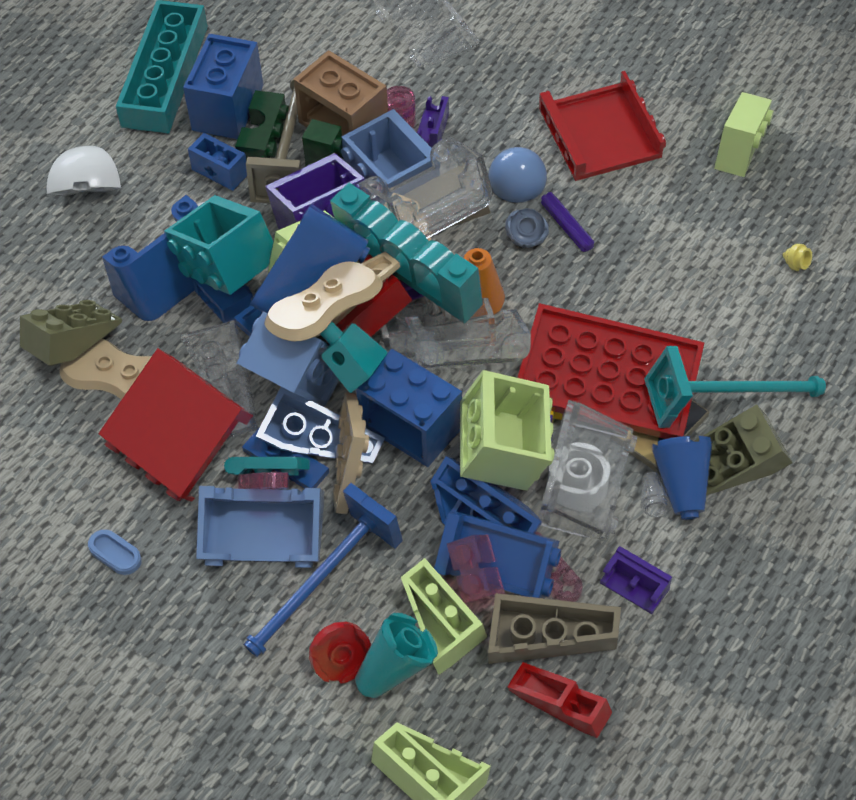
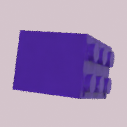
M334 153L266 185L278 229H283L301 221L310 204L322 211L325 210L334 217L330 200L348 182L368 194L365 178Z

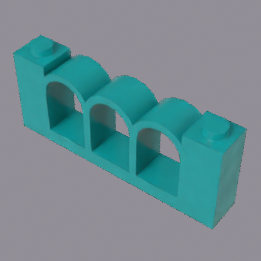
M349 182L330 200L334 218L369 240L366 246L370 248V251L366 257L369 254L375 257L383 252L388 253L400 263V268L393 275L464 324L483 305L478 267L457 253L454 255L443 244L434 240L428 241L426 236L413 224L404 220L398 221L395 215L383 204L371 200L368 194Z

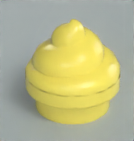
M794 244L783 253V258L792 270H806L812 261V251L804 244Z

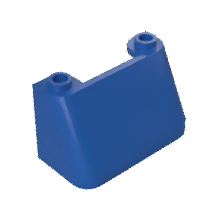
M185 195L172 206V217L177 222L196 209L198 205ZM165 233L138 253L129 246H117L102 256L113 296L144 321L158 319L195 290L192 278L184 276L178 267L180 262L177 256L169 249L167 245L169 240Z
M310 204L300 224L296 227L262 285L252 298L250 305L262 312L268 313L276 302L311 287L330 267L342 262L359 261L362 263L370 251V248L366 246L369 240Z

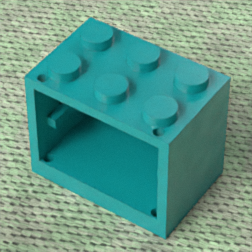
M216 195L164 231L169 240L167 245L172 253L177 256L180 262L178 267L184 276L191 277L201 284H207L215 290L223 291L229 295L266 269L270 264L274 241L261 212Z

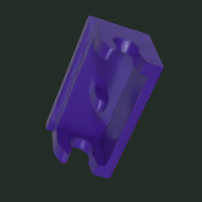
M429 96L426 100V109H424L416 133L435 152H438L449 117V97L442 96L440 106H435L432 104V97Z
M619 546L603 570L605 574L600 580V584L653 614L670 590L672 576Z

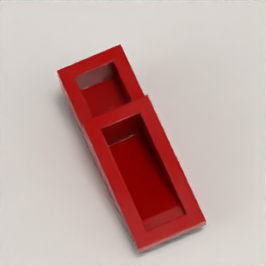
M522 662L507 686L509 691L522 700L595 738H598L612 714L606 698L579 689L576 681Z

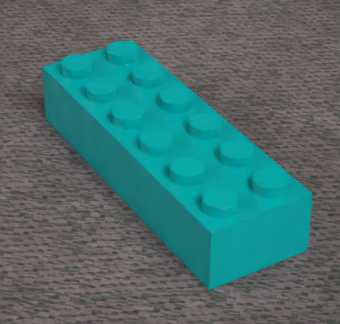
M156 0L116 104L121 128L170 134L184 95L183 87L195 64L208 28L204 5Z

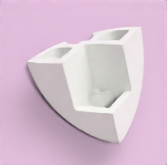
M79 146L65 151L53 163L47 179V194L72 195L82 191L109 192L121 188L119 174L114 161L105 150L97 146Z

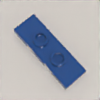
M260 427L242 446L243 452L252 457H303L310 459V470H299V475H283L304 489L317 488L329 474L327 466L307 454L283 451L256 438Z

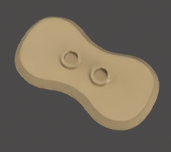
M342 262L327 269L320 279L308 289L276 302L270 308L265 318V327L273 335L288 341L295 342L313 338L324 331L330 322L342 311L375 297L380 292L383 282L370 268L360 263Z
M101 339L75 360L61 363L60 376L66 384L73 388L103 390L116 395L122 400L152 356L129 355L122 352L111 342Z

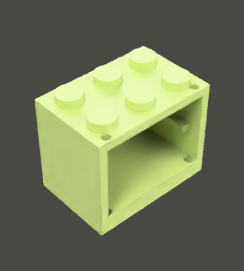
M482 370L460 401V477L526 491L540 478L541 473L547 466L552 464L554 459V449L551 448L553 423H550L552 398L549 397V385Z

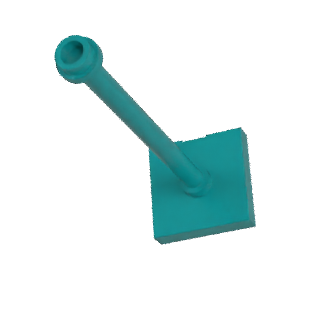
M666 346L644 378L659 428H670L680 411L693 397L692 393L809 392L811 397H818L823 395L826 390L825 380L818 376H811L808 381H688L678 346Z

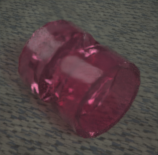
M394 86L387 89L388 111L394 109L413 128L416 124L414 92L405 86Z

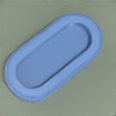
M99 530L89 538L88 548L92 556L118 574L129 575L140 567L141 555L138 549L114 532Z

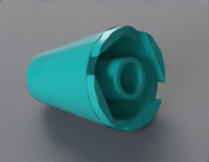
M392 613L383 621L355 676L357 689L362 695L378 698L433 663L438 654L436 642L427 629L422 632L415 626L418 622L416 619L403 613Z

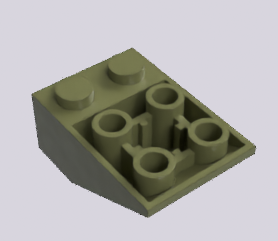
M81 300L79 304L74 305L61 304L49 310H32L30 314L20 315V347L49 366L73 361L120 325L122 318L111 313L110 310L99 306L93 300Z
M757 404L703 435L710 437L712 443L706 496L772 475L793 463L768 416Z

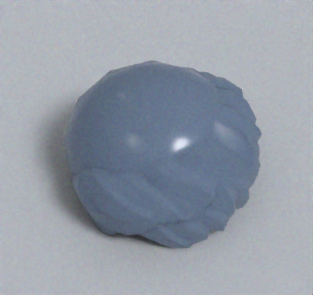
M534 209L515 210L506 219L505 229L507 236L516 246L532 248L543 243L549 234L547 221Z

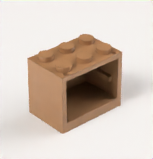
M329 50L293 79L299 123L308 127L312 119L341 126L342 136L388 112L386 85Z

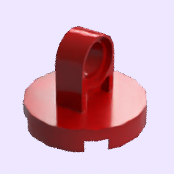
M347 621L335 622L324 627L314 637L309 647V661L312 669L326 682L330 680L347 683L355 679L371 646L369 637L358 625Z

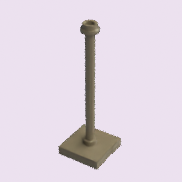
M293 79L290 83L293 93L276 159L247 158L246 169L250 202L270 203L265 186L301 169L300 160L286 159L298 114Z

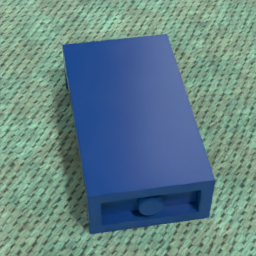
M450 512L447 515L434 569L441 575L451 574L522 596L545 599V597L550 596L553 589L554 579L550 577L553 567L558 566L561 558V549H558L560 541L463 513Z

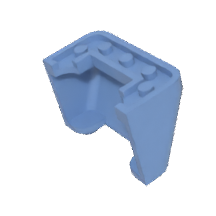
M199 486L196 559L205 560V566H223V560L286 561L295 562L296 568H313V562L320 561L324 491L321 488H305L301 492L299 489H233L226 487L225 490V488H215V486Z

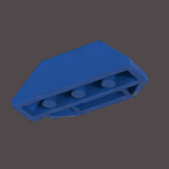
M448 456L444 458L430 481L444 525L450 512L463 513L534 534L542 523L541 519L527 505L498 485L460 477V463Z

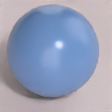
M513 147L502 151L495 157L489 169L488 180L491 190L499 198L509 202H526L536 198L543 192L547 181V171L542 159L535 152L527 148Z

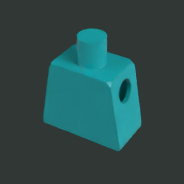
M331 321L327 328L320 333L330 344L322 353V359L350 393L370 378L388 353L374 339L353 323L344 331H341Z

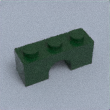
M255 90L249 106L251 124L260 126L256 128L242 127L235 145L237 150L245 153L246 161L248 157H275L277 151L276 140L277 138L281 139L283 132L282 122L286 120L289 105H286L285 94Z

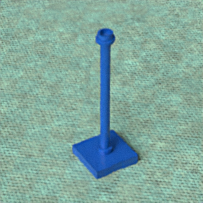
M350 483L343 490L350 515L359 524L255 637L249 635L246 638L247 641L243 644L245 648L256 657L261 653L264 654L266 652L265 643L368 531L375 533L396 549L403 541L397 517L354 484Z

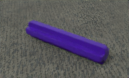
M552 192L544 194L541 197V204L582 252L593 249L594 240Z

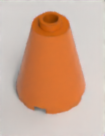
M474 248L466 252L464 259L479 269L483 305L471 318L484 320L493 317L501 310L505 300V293L490 253L481 248Z

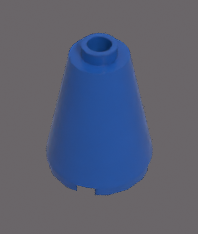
M690 436L660 440L658 445L652 444V452L674 514L681 515V520L699 518V513L705 511L712 448L710 437L699 436V442H693V440H690Z

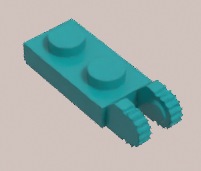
M228 457L223 465L226 470L225 472L232 475H251L253 471L254 475H272V470H281V475H299V470H310V459L303 457Z

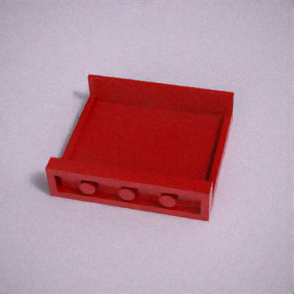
M625 71L621 72V81L618 84L557 100L553 99L550 91L542 92L539 95V110L575 181L662 158L663 148L666 147L665 137L663 133H659L653 115H649L643 97H639L634 81L629 79Z
M157 348L98 434L107 440L104 445L117 454L120 452L127 456L125 461L138 470L143 468L147 471L145 475L147 479L156 485L161 483L168 488L166 493L179 502L182 498L192 502L195 498L189 494L233 429L238 422L247 425L253 415L172 355Z

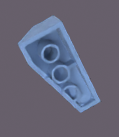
M281 387L256 434V438L283 451L336 459L337 445L340 444V429H338L340 415ZM365 428V435L369 436V445L367 452L362 453L360 460L363 463L373 464L385 438Z

